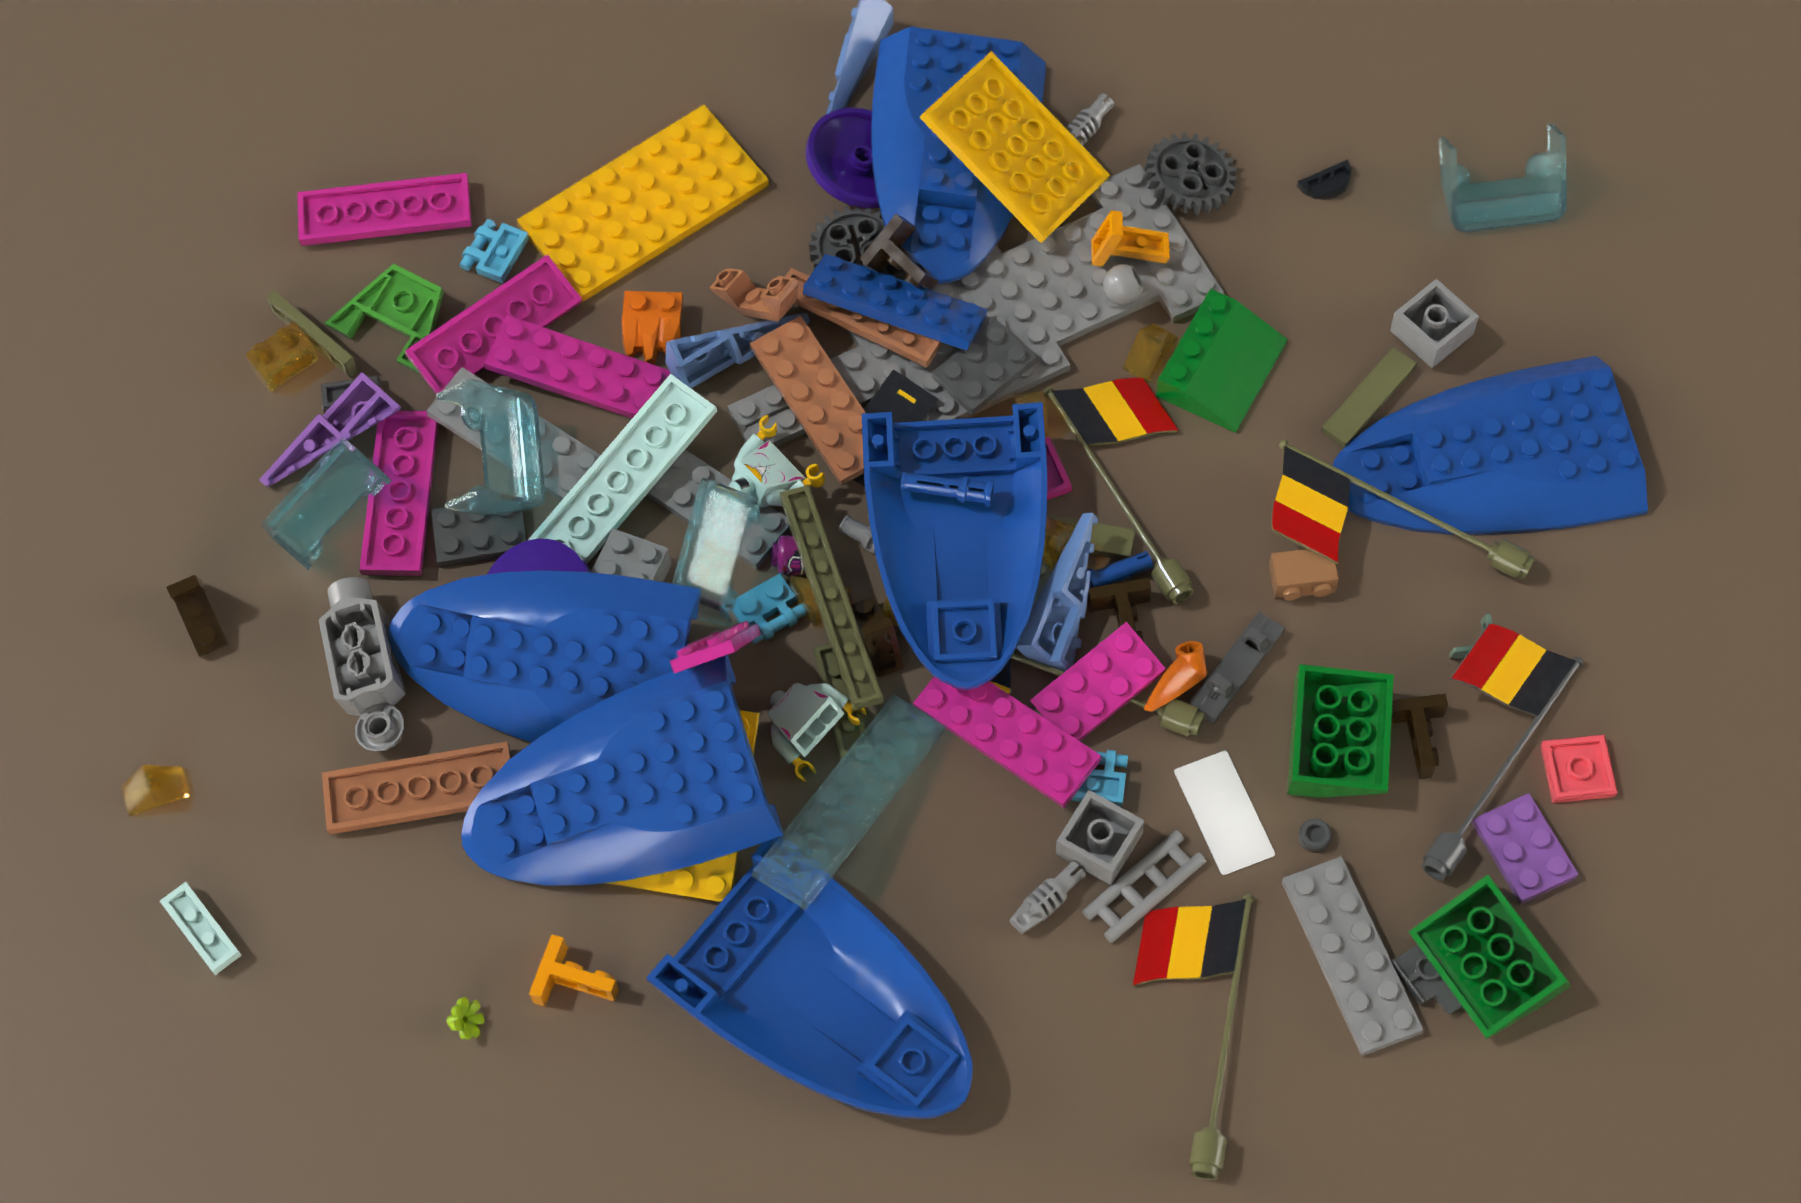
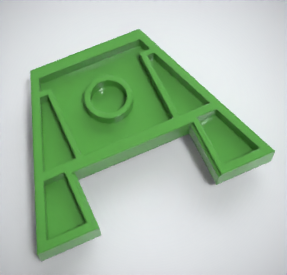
M393 263L324 324L331 330L349 339L353 338L366 316L410 338L396 361L405 368L421 375L406 356L405 350L435 330L444 291L441 287Z

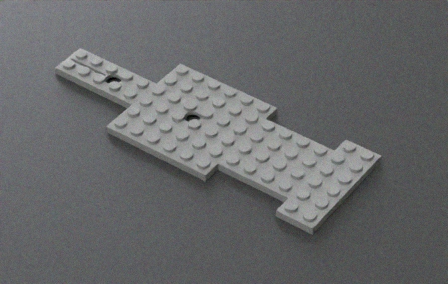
M1140 164L1107 178L1091 194L1100 208L1099 210L1055 229L1042 243L1035 238L1004 253H1001L996 245L984 262L972 273L950 283L936 284L932 289L933 291L944 293L950 297L974 303L979 307L988 309L986 320L977 335L997 319L1037 356V362L975 414L1070 371V363L1059 346L1157 301L1160 302L1174 323L1196 313L1210 289L1225 294L1167 204H1162L1163 198H1155L1154 193L1156 189H1148L1150 180L1144 179L1146 172ZM1111 210L1121 211L1123 226L1169 233L1170 258L1164 264L1111 255L1103 267L1092 265L1091 240ZM1126 264L1133 266L1138 272L1143 284V290L1133 303L1119 305L1106 297L1103 290V279L1113 266ZM905 270L892 275L895 278L909 282L905 278L908 274ZM848 330L857 347L830 359L862 408L869 403L894 369L938 398V401L923 421L965 419L972 416L932 379V372L960 348L942 342L941 348L929 366L924 367ZM775 385L728 405V411L745 442L753 433L756 435L760 431L758 421L765 415L771 417H769V421L764 428L769 429L777 422V433L771 438H765L764 442L770 440L775 447H778L806 434Z

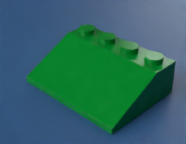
M1210 289L1157 380L1156 397L1236 433L1288 339L1239 301Z
M1299 664L1294 679L1287 795L1326 798L1387 794L1394 674Z
M1489 875L1482 878L1408 931L1486 1039L1542 1007L1571 986ZM1435 956H1436L1437 958L1439 957V959L1441 960L1442 966L1440 965V963L1438 962V960L1435 958Z

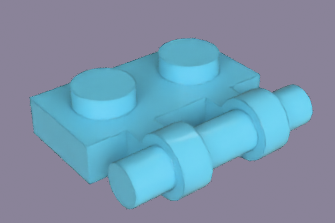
M487 219L483 226H479L474 234L476 238L471 246H467L462 253L463 259L459 266L463 270L469 271L473 264L478 263L476 266L477 274L503 283L527 244L529 235L528 232L504 223L501 224L498 231H494L496 223ZM490 243L485 252L481 251L485 244Z
M780 573L728 602V607L738 623L748 621L749 626L758 623L762 635L752 640L753 644L763 639L765 641L774 637L775 632L785 626L792 627L798 623L797 620L807 614L802 604L792 609L788 607L796 602V596ZM779 612L780 616L768 623L765 621L766 618Z
M1107 750L1106 753L1097 752L1101 755L1102 759L1099 764L1105 765L1104 770L1094 769L1070 801L1081 802L1087 791L1090 790L1122 807L1126 773L1114 772V766L1127 768L1128 755L1116 754L1115 750Z

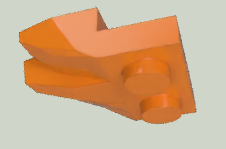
M624 292L622 336L626 356L633 358L636 352H641L644 362L655 365L658 352H663L666 356V342L682 338L681 320L684 299L682 292Z

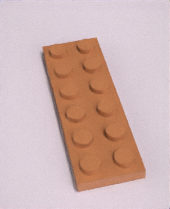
M801 315L751 342V350L839 484L842 486L864 473L862 414L866 412Z
M508 741L322 772L327 832L331 835L467 812L480 790L511 759L510 745Z

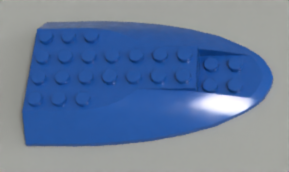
M908 27L880 40L871 124L875 190L884 226L890 222L895 214L909 220L916 229L902 246L939 281L937 284H946L964 278L984 262L1002 239L1013 214L919 117L991 51L1042 103L1046 62L1021 41Z
M1597 356L1512 371L1448 389L1412 403L1378 420L1352 439L1337 455L1332 465L1468 535H1496L1564 529L1644 515L1648 512L1645 469L1611 368ZM1350 482L1348 510L1355 515L1373 522L1409 531L1455 535Z
M1043 402L1012 404L1013 416L893 423L892 412L862 414L863 463L868 516L875 556L886 596L900 631L919 661L938 680L957 689H974L993 679L1013 655L1029 622L1039 584L1047 518V459ZM904 471L956 480L967 476L970 480L980 482L994 480L991 507H986L985 503L966 501L965 504L960 503L954 497L901 491L902 473Z
M519 571L467 577L429 589L410 599L400 608L391 621L388 629L389 642L400 666L416 683L442 703L479 723L532 743L564 721L599 702L645 681L672 672L673 669L670 661L678 657L676 651L688 645L691 621L697 620L702 588L623 575L577 571Z
M728 654L677 673L673 671L611 696L551 729L508 760L480 790L469 806L461 833L462 846L466 854L480 868L509 880L545 886L592 885L632 880L686 868L784 836L776 807L773 804H768L731 685L737 682Z
M780 838L764 842L751 856L753 866L674 957L667 953L646 977L648 982L695 1019L748 1056L804 1087L860 1110L900 1118L929 1119L940 1117L956 1110L965 1103L970 1093L973 1071L972 1059L966 1039L949 1003L927 972L899 939L862 903Z

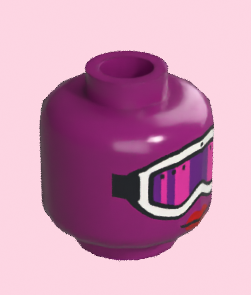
M781 536L777 543L772 544V567H777L778 572L782 575H805L806 572L793 536Z

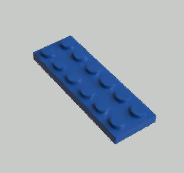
M827 254L822 257L805 282L802 293L966 351L986 320L988 309L979 307L974 303H968L922 286L917 288L913 284L895 278L892 275H886Z

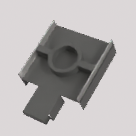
M1418 945L1396 959H1392L1391 962L1397 975L1420 1006L1435 996V1000L1449 1015L1462 1007ZM1435 956V958L1438 960V962H1439L1440 965L1442 966V964H1441L1442 961L1439 959V957L1437 958V957Z

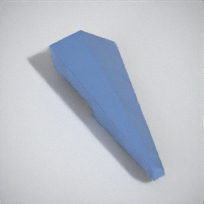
M1093 513L1082 514L1031 611L1029 622L1016 647L1027 658L1064 672L1074 665L1076 649L1081 648L1082 639L1078 638L1080 619L1085 618L1091 575V572L1087 571L1088 556L1094 553L1095 544L1090 543L1093 524L1098 523V518Z

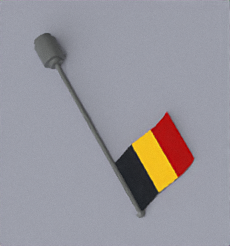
M1488 624L1449 680L1472 686L1505 706L1533 715L1536 718L1457 833H1440L1425 854L1422 869L1430 877L1443 881L1446 877L1452 875L1467 853L1462 835L1578 667L1583 666L1582 658H1567L1542 648L1513 630L1495 624Z

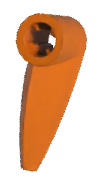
M1187 641L1176 647L1177 659L1158 681L1144 706V710L1152 712L1162 707L1207 676L1204 649L1200 642Z

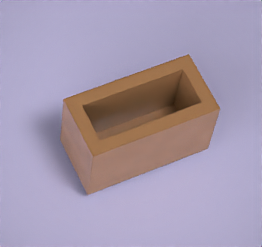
M1308 549L1271 553L1269 571L1275 599L1283 598L1284 600L1291 601L1301 596L1314 595L1316 597H1324L1336 592L1339 578L1335 563Z

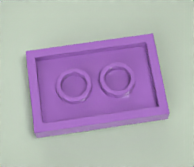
M1529 793L1473 819V827L1520 905L1577 878L1578 873Z

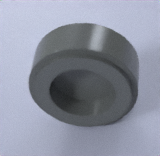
M1309 819L1300 827L1299 842L1307 851L1321 852L1330 843L1331 829L1326 822L1320 819Z

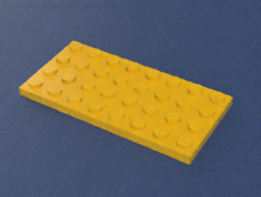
M702 105L518 218L517 223L521 230L528 232L529 240L543 257L548 254L582 298L583 303L768 187L769 180L709 109Z

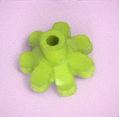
M467 997L457 1000V1005L451 1009L452 1015H449L447 1018V1024L451 1030L459 1031L460 1038L464 1040L478 1037L480 1029L477 1025L484 1024L485 1022L484 1016L476 1013L481 1006L479 1001L474 1000L469 1003Z

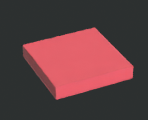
M1605 734L1541 742L1540 747L1552 803L1616 797L1618 792Z

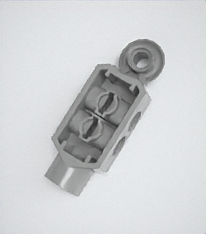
M360 577L343 578L329 586L327 594L330 610L319 619L334 699L347 714L360 716L355 726V737L358 743L366 750L374 752L386 751L393 748L399 742L404 732V719L401 712L394 707L405 695V689L399 663L394 656L389 642L388 629L390 619L377 600H373L370 584L366 579ZM385 728L382 733L378 734L381 729Z

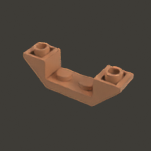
M727 268L717 275L716 281L709 289L744 316L779 322L797 301L799 283L795 278L777 276L768 283L767 289L757 288L744 270Z

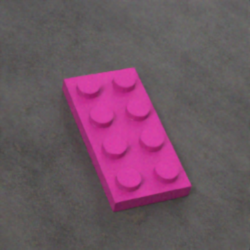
M1126 622L1030 701L1045 719L1081 741L1166 672V668Z

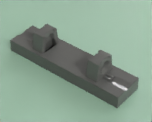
M1259 611L1189 704L1199 707V711L1205 713L1204 718L1215 724L1283 635L1285 627ZM1248 641L1249 643L1257 647L1258 651L1251 648L1245 643Z

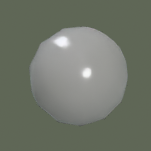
M1121 264L1113 266L1106 273L1103 279V290L1106 297L1113 303L1125 305L1133 303L1141 295L1143 284L1133 266Z

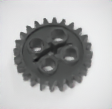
M1183 132L1181 139L1175 134H1172L1170 141L1163 137L1161 143H1155L1153 150L1149 151L1144 170H1146L1144 179L1150 180L1148 189H1156L1154 193L1155 198L1164 197L1163 205L1169 202L1173 203V211L1179 206L1183 207L1184 214H1187L1189 209H1193L1195 215L1199 214L1200 209H1203L1207 214L1210 213L1212 207L1219 210L1221 203L1226 204L1229 197L1232 196L1237 177H1235L1237 168L1231 167L1233 158H1225L1227 150H1217L1219 143L1209 145L1208 137L1200 141L1196 133L1192 139H1189L1185 132Z
M846 205L842 214L834 209L833 218L824 215V224L816 223L817 232H811V242H809L810 261L813 262L814 269L825 254L857 264L849 228L854 229L857 248L861 257L885 228L881 211L879 210L875 214H871V207L866 208L864 212L860 210V207H855L854 211H850ZM888 262L880 273L888 275V272L895 273L896 268Z

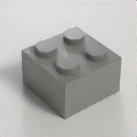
M1435 279L1394 312L1390 331L1427 365L1434 368L1474 335L1479 316L1439 280Z
M613 528L591 572L663 582L672 563L667 547Z
M1088 790L1056 841V855L1068 862H1076L1079 868L1112 885L1143 834L1144 820Z

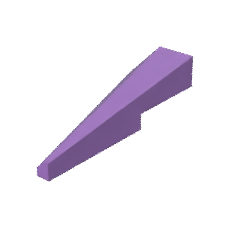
M361 372L323 416L318 414L259 481L266 487L273 485L399 411L402 407L368 376Z

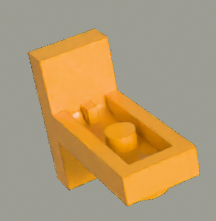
M1111 210L1091 240L1092 265L1103 267L1111 255L1166 264L1170 258L1169 233L1123 226L1122 212Z
M551 934L529 991L533 1004L546 1007L554 983L615 1002L619 988L616 980L613 979L614 977L600 970H596L595 973L584 971L582 966L574 962L565 961L562 964L568 950L567 944L563 937Z

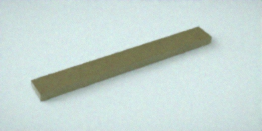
M806 485L780 492V500L852 709L855 711L881 704L884 698L810 486Z

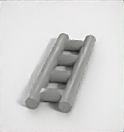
M1175 830L1082 910V913L1088 920H1091L1098 914L1111 927L1104 933V936L1110 943L1118 939L1206 862L1201 853L1198 852L1190 858L1178 846L1184 840L1183 835L1178 830ZM1167 854L1181 866L1168 879L1154 866ZM1143 874H1146L1157 886L1146 898H1143L1131 886ZM1120 894L1134 906L1121 919L1107 906Z

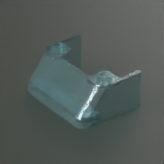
M1547 124L1548 152L1537 153L1528 159L1525 166V177L1470 184L1469 171L1463 165L1457 164V149L1446 137H1439L1440 180L1449 218L1453 226L1461 232H1473L1559 220L1565 214L1567 208L1566 135L1554 124Z
M466 379L437 393L436 400L460 405V414L464 424L472 430L480 431L485 485L474 486L468 493L446 502V509L477 515H489L529 510L542 505L546 497L538 410L532 396L525 392L471 379Z
M342 438L331 447L274 508L262 523V527L274 541L309 570L312 567L310 562L316 560L323 551V548H321L322 538L362 495L367 496L371 494L374 496L382 489L385 483L388 485L392 480L345 438Z
M702 478L698 487L674 574L673 584L702 588L697 619L731 626L732 620L728 610L734 608L737 599V591H733L731 581L746 527L749 528L752 522L756 523L758 518H760V505L757 504L754 497L716 480Z

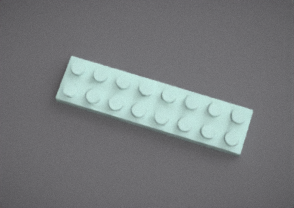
M670 374L527 541L533 539L559 541L577 552L588 564L606 543L612 529H618L717 413L716 406Z

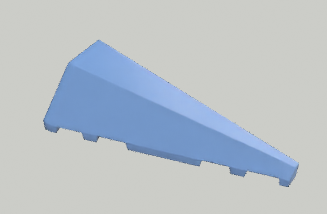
M859 0L857 8L852 9L851 17L853 19L848 33L845 35L835 72L836 80L838 81L834 92L829 94L828 100L830 104L826 114L847 107L879 51L880 40L886 38L894 24L893 7L885 0Z
M800 313L782 317L779 322L766 320L670 340L666 342L665 363L670 374L692 389L733 363L742 364L755 356L750 348V343L800 315L806 324L811 321L807 313Z

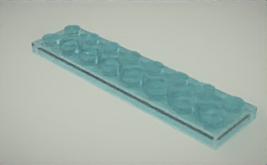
M893 694L783 832L784 836L777 839L754 868L752 877L807 910L945 731V727L923 711Z

